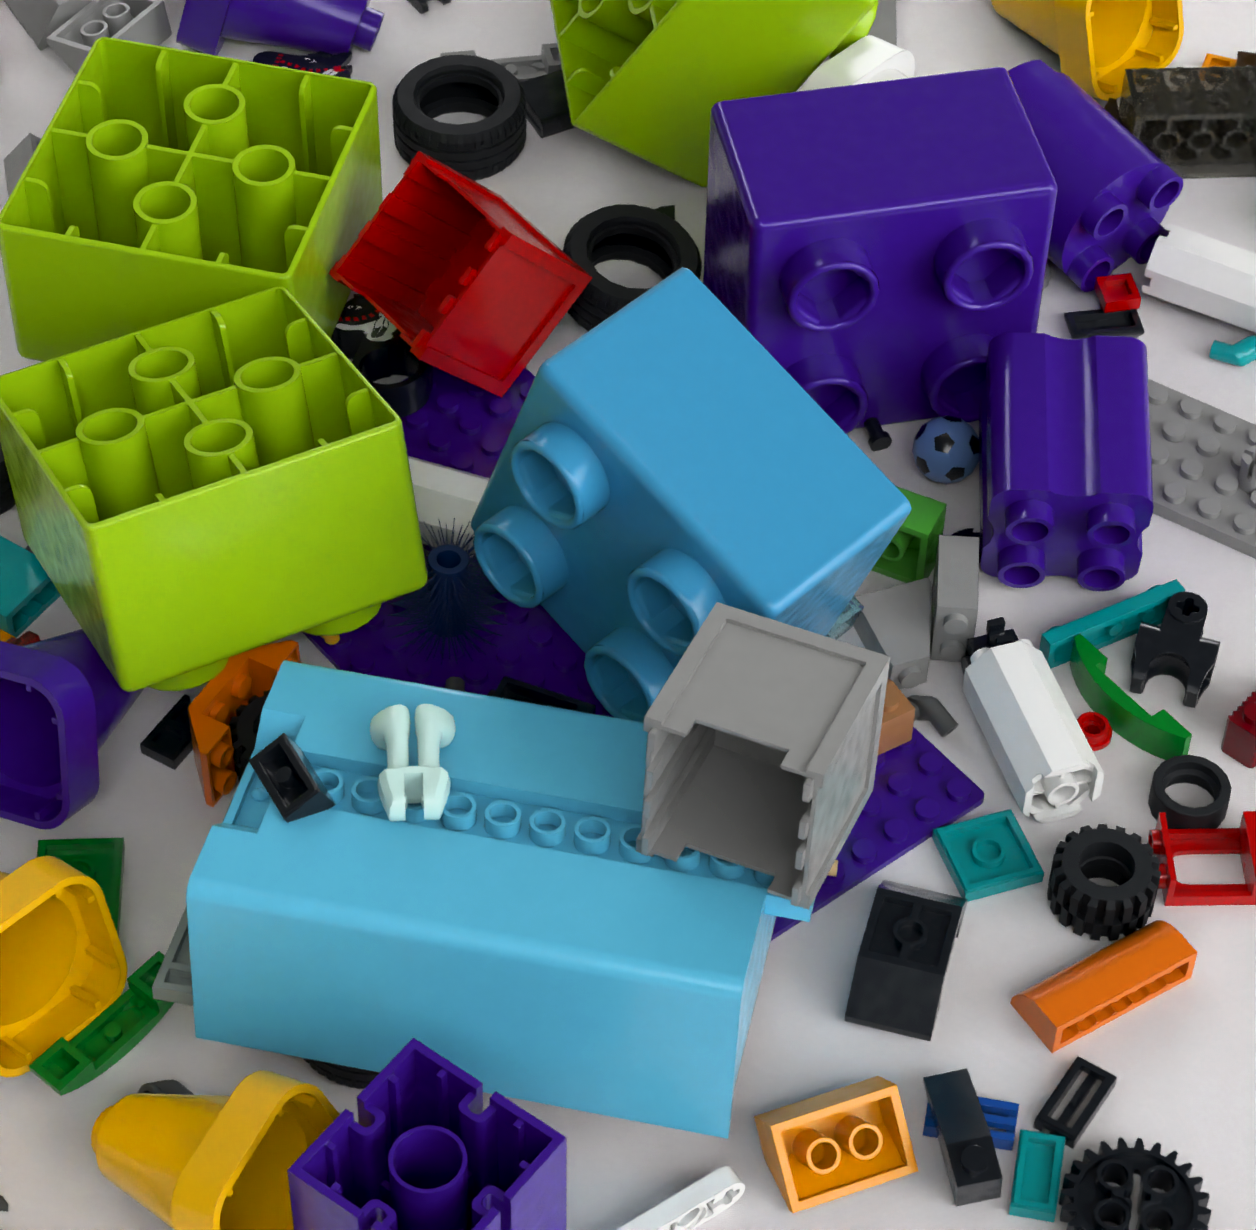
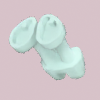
M424 703L418 705L415 709L418 766H409L410 713L406 706L400 704L390 706L378 712L371 720L370 735L372 741L378 748L387 751V769H384L379 774L377 786L379 797L390 821H406L408 803H421L422 808H424V820H440L449 796L451 782L448 772L443 767H440L439 754L441 748L450 745L456 730L454 717L443 708Z

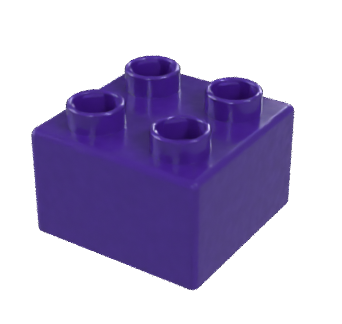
M992 67L720 101L711 108L703 284L846 434L853 429L865 428L864 422L872 417L877 418L880 425L931 419L946 415L961 418L967 423L979 420L981 392L986 389V359L990 341L994 337L1008 332H1037L1058 189L1055 178L1008 71L1003 67Z

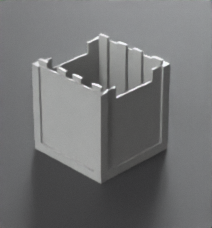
M716 602L644 716L643 731L648 732L642 827L641 832L636 838V852L651 857L655 854L677 862L684 848H691L774 876L767 893L791 900V905L809 910L873 791L890 656Z

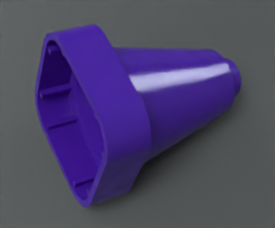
M186 0L176 42L202 53L215 56L219 54L226 38L315 53L322 51L332 55L352 51L353 46L370 52L379 33L385 13L370 8V0Z
M83 629L24 646L0 641L1 818L38 829H53L60 826L92 802L99 789L98 751L144 690L142 688L137 691L127 692L120 688Z

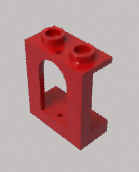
M1243 811L1239 828L1168 829L1166 813L1159 812L1156 829L1149 830L1148 843L1153 848V855L1158 857L1160 863L1159 871L1161 875L1158 889H1162L1164 906L1256 905V811ZM1188 854H1240L1245 884H1182L1177 881L1173 857Z

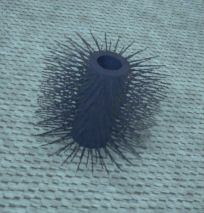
M454 522L450 544H448L447 524L446 545L442 529L441 534L444 545H442L441 537V546L437 538L435 540L433 537L438 546L436 548L434 543L433 548L430 542H427L421 536V539L432 549L430 552L423 548L424 556L428 557V559L425 558L426 569L428 570V582L425 586L414 591V594L402 595L404 599L387 603L406 609L387 616L410 617L409 620L393 626L419 624L408 632L395 637H401L410 632L413 633L414 631L427 628L422 634L407 644L409 645L413 641L415 643L421 636L423 638L426 633H428V637L430 632H432L433 634L420 648L424 644L426 645L432 636L437 635L434 646L437 641L439 644L442 637V660L446 638H448L449 659L450 637L454 654L455 649L452 637H454L455 641L456 636L460 647L461 644L464 647L458 637L461 634L473 646L475 645L465 635V631L469 632L471 636L472 634L475 635L477 639L479 637L482 641L494 645L480 637L471 628L503 636L484 628L479 623L507 625L493 621L486 616L508 614L491 608L493 605L508 601L499 600L491 596L499 592L485 576L483 570H478V568H481L478 561L473 562L477 560L475 553L470 554L474 547L472 546L469 550H464L465 546L474 536H471L466 544L464 542L462 547H459L466 531L465 529L459 542L458 535L454 545Z

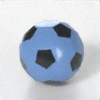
M949 415L934 417L923 424L915 435L912 448L915 464L920 472L931 481L942 484L960 482L972 474L979 463L978 435L974 428L961 418Z

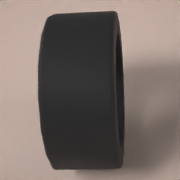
M1194 755L1174 756L1162 762L1155 770L1148 805L1152 816L1156 820H1158L1159 812L1166 813L1168 829L1218 828L1226 817L1232 787L1227 774L1212 761ZM1177 783L1195 784L1207 790L1214 798V802L1205 807L1198 808L1182 806L1173 801L1166 794L1165 789Z

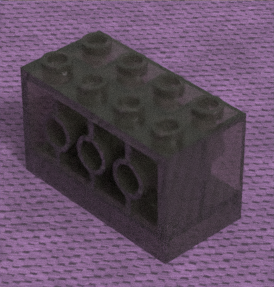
M1256 66L1125 69L1119 105L1121 124L1182 179L1256 177Z

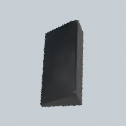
M285 733L249 760L285 821L291 822L328 810L336 805L303 751Z

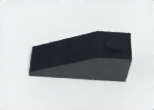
M967 1068L923 1077L956 1207L1001 1197L1002 1173L992 1136Z

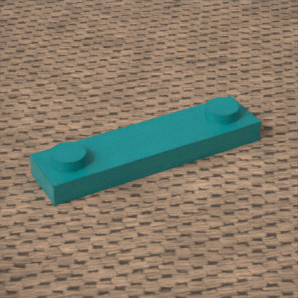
M1175 579L1163 585H1155L1146 592L1065 625L1054 626L1045 633H1042L1039 650L1042 651L1050 669L1070 661L1074 637L1079 634L1086 638L1094 647L1101 649L1137 634L1141 622L1159 625L1163 621L1170 598L1176 593L1184 592L1185 588Z

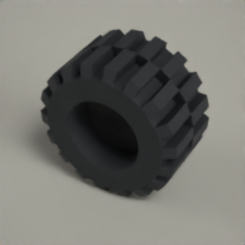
M1098 824L1097 829H1092L1087 825L1080 827L1079 834L1072 831L1066 835L1065 842L1060 841L1053 856L1047 898L1051 901L1050 909L1054 915L1060 914L1059 922L1064 927L1071 925L1074 927L1073 933L1080 936L1083 933L1090 934V939L1100 941L1101 936H1107L1109 941L1119 939V934L1127 936L1135 932L1136 927L1142 928L1147 924L1148 917H1151L1159 886L1161 875L1159 871L1160 863L1158 857L1152 856L1153 848L1149 843L1141 844L1142 837L1136 833L1129 835L1125 833L1126 828L1116 826V830L1109 829L1107 824ZM1104 878L1113 881L1119 886H1101L1089 879Z

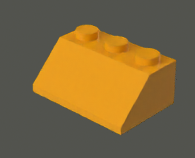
M875 1076L754 1116L764 1159L791 1213L918 1172L897 1085L880 1076Z

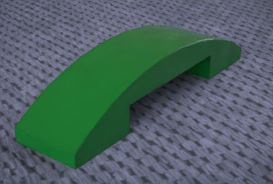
M1081 634L1075 636L1070 658V668L1075 684L1090 708L1094 712L1105 716L1114 732L1131 744L1154 756L1168 760L1174 756L1188 755L1192 734L1164 709L1153 716L1149 715L1105 675L1108 658Z
M160 951L156 952L127 978L129 989L70 1042L63 1037L56 1041L29 1065L30 1071L62 1096L94 1080L129 1053L157 1025L174 1004V1002L153 999L152 985L165 955Z

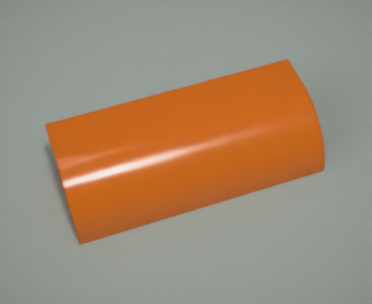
M1156 920L1012 997L1010 1004L1050 1052L1054 1053L1190 979L1198 952L1175 927L1165 921Z

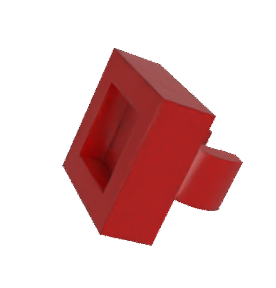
M1131 273L1096 277L1094 289L1104 313L1140 309L1141 296Z

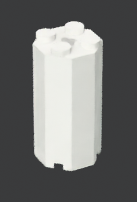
M1167 223L1164 229L1170 233L1167 237L1159 235L1145 268L1144 277L1151 279L1150 287L1143 284L1141 292L1256 333V253Z
M408 456L421 536L425 540L427 538L431 546L434 543L435 547H438L433 537L435 538V533L440 546L441 537L442 545H444L441 534L442 529L446 545L447 524L448 544H450L454 522V545L458 535L459 542L466 529L459 546L462 547L463 543L465 542L466 544L474 533L471 528V520L490 478ZM474 538L465 546V551L473 546Z
M1020 639L1013 643L991 648L985 647L975 651L970 657L972 664L965 669L962 691L1021 813L1029 817L1030 813L1033 814L1036 821L1042 824L1074 817L1083 810L1080 802L1088 796L1091 802H1093L1100 796L1104 773L1042 651L1034 648L1029 639Z

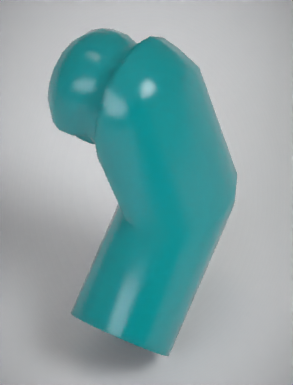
M1248 336L1233 345L1214 340L1209 358L1243 367L1256 360V336Z

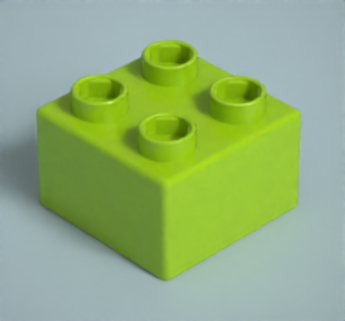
M550 0L572 125L701 187H707L710 113L713 105L725 100L796 92L827 57H834L868 35L878 8V0Z
M110 37L98 38L93 43L0 213V251L19 354L27 359L44 362L273 287L286 288L331 338L351 293V289L337 282L328 273L335 263L344 254H347L358 239V234L366 223L372 220L379 210L378 207L383 202L376 86L368 81Z
M273 287L0 375V443L24 539L119 687L127 692L137 691L145 687L159 691H182L198 687L214 679L226 667L229 657L299 632L315 636H334L354 631L371 621L378 614L383 602L419 590L427 583L428 575L402 420L294 296L284 287Z

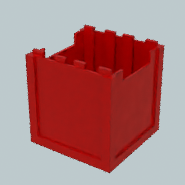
M418 151L392 193L389 192L378 207V212L371 221L369 220L358 234V239L347 254H344L335 263L328 274L337 282L364 296L401 332L399 336L412 347L410 352L419 360L502 398L592 280V277L502 196L427 154Z

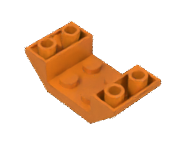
M287 640L263 645L229 657L226 667L206 684L188 706L194 760L207 805L214 807L223 795H228L236 784L237 773L235 772L233 759L234 747L232 746L229 725L231 718L236 716V709L241 704L248 705V699L252 696L262 697L264 696V691L271 689L284 660L302 663L300 662L298 642Z

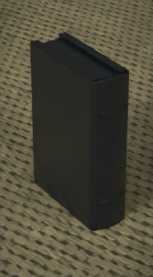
M562 70L520 82L526 97V119L541 138L575 128L570 119Z

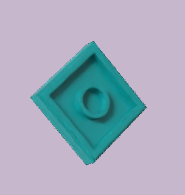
M1011 809L933 829L932 839L961 898L968 899L967 902L1043 882L1044 871Z

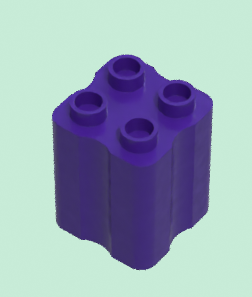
M1008 332L1000 334L990 341L986 359V389L981 392L979 405L980 567L984 573L998 577L1001 583L1013 588L1036 586L1046 576H1066L1077 579L1083 588L1092 591L1116 589L1138 573L1143 554L1142 531L1149 527L1154 508L1147 347L1141 340L1127 336L1102 335L1082 339H1063L1045 333Z

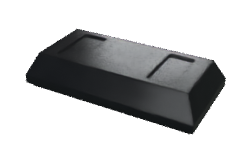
M1103 309L1064 313L1072 339L1088 338L1095 335L1137 338L1144 334V328L1137 309L1104 313Z

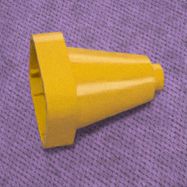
M991 0L994 10L1000 16L1059 55L1061 73L1068 75L1090 96L1104 101H1108L1109 98H1119L1167 67L1178 53L1184 34L1182 0Z
M54 856L34 858L11 874L0 871V1076L16 1077L29 1072V1065L61 1037L69 1042L120 997L127 979V961L100 885L89 876Z
M260 1070L245 1077L235 1088L231 1096L133 1093L127 1095L115 1105L106 1108L98 1116L92 1129L91 1145L103 1176L174 1230H294L287 1170L340 1114L318 1087L272 1071Z

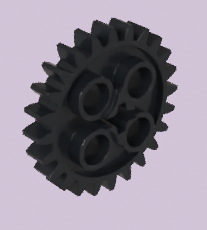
M1119 1138L1117 1147L1114 1150L1105 1141L1100 1142L1098 1155L1087 1148L1082 1162L1074 1159L1070 1174L1065 1173L1063 1189H1061L1059 1205L1062 1206L1060 1221L1068 1223L1067 1230H1129L1132 1212V1200L1130 1198L1134 1184L1133 1174H1138L1141 1179L1137 1203V1214L1139 1217L1136 1230H1151L1150 1228H1158L1160 1230H1208L1207 1225L1211 1216V1210L1207 1208L1210 1195L1206 1192H1200L1203 1183L1202 1177L1189 1178L1192 1169L1190 1162L1180 1166L1175 1164L1178 1152L1173 1151L1164 1157L1160 1155L1161 1143L1157 1142L1149 1151L1144 1149L1142 1138L1136 1140L1134 1148H1128L1124 1139ZM1106 1182H1113L1118 1184L1119 1186L1114 1187L1108 1185ZM1152 1188L1161 1189L1166 1193L1156 1192ZM1103 1221L1113 1222L1118 1226H1109L1103 1223Z

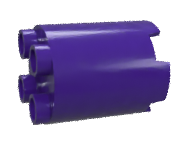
M1042 60L1028 61L1010 69L1008 73L1057 183L1058 191L1048 258L1083 292L1095 290L1096 277L1111 275L1115 268L1119 267L1130 257L1138 264L1148 263L1159 235L1167 237L1169 234L1160 223L1170 205L1181 193L1184 184L1183 179L1068 75L1054 71Z

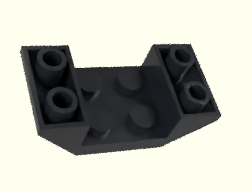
M883 880L877 887L858 953L844 1021L931 1041L940 1007L943 983L955 938L959 936L968 899Z

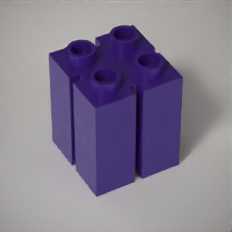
M412 1038L357 1096L359 1123L354 1120L353 1113L345 1109L287 1170L294 1230H566L567 1137L496 1091L490 1097V1105L483 1111V1083L415 1038Z

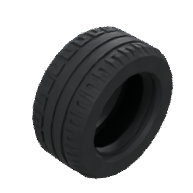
M447 55L430 59L417 65L396 86L392 100L394 139L399 154L409 165L417 152L421 151L471 180L476 181L503 171L523 150L526 141L525 91L519 80L504 66L479 56ZM455 112L475 113L487 117L475 123L458 125L438 122L433 119L446 113Z
M633 204L612 205L585 215L573 225L567 234L563 252L592 277V280L567 312L581 327L589 331L650 289L627 288L610 282L598 273L594 267L598 263L608 260H630L645 265L660 275L662 280L678 269L685 267L691 270L700 280L702 261L697 245L690 234L677 221L649 207Z

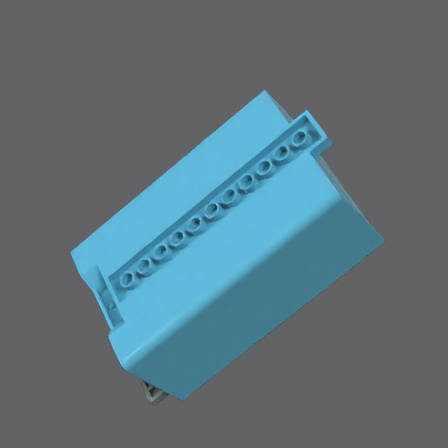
M284 660L262 708L255 747L250 759L285 733L303 751L336 805L328 810L287 822L279 812L250 762H248L223 822L211 826L190 875L186 892V908L152 985L153 999L193 1006L196 1038L379 1073L412 1038H415L483 1083V1092L493 1094L496 1091L506 1097L728 1139L733 1094L776 917L810 922L815 899L809 910L791 905V900L767 893L774 876L688 847L684 848L677 862L655 854L651 857L636 852V838L641 832L648 735V732L643 731V722ZM424 703L443 708L454 717L456 730L450 745L441 748L439 754L440 767H443L448 772L451 782L449 796L440 820H424V808H422L421 803H408L406 821H390L379 797L377 786L379 774L384 769H387V751L378 748L372 741L370 735L371 720L378 712L385 708L398 704L406 706L410 713L409 766H418L415 709L418 705Z

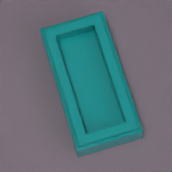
M1020 1130L1008 1215L1054 1223L1066 1137Z

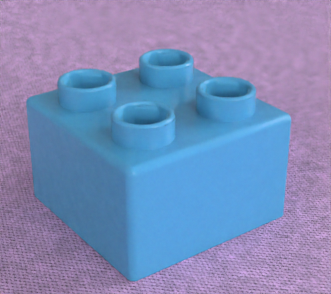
M683 267L542 363L471 520V528L474 531L473 545L476 558L485 576L494 588L508 601L520 607L535 608L541 605L586 654L584 668L587 681L605 710L614 718L644 723V716L716 602L826 636L910 514L911 504L906 496L691 270Z

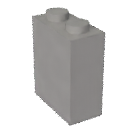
M939 535L932 586L930 660L961 662L962 657L966 655L968 639L974 638L978 614L979 537Z

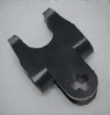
M1185 591L1173 595L1168 601L1161 626L1141 622L1130 664V692L1141 694L1146 683L1152 677L1170 675L1177 678L1185 688L1183 705L1191 708L1196 707L1203 692L1210 684L1221 643L1220 641L1202 637L1208 605L1200 595Z

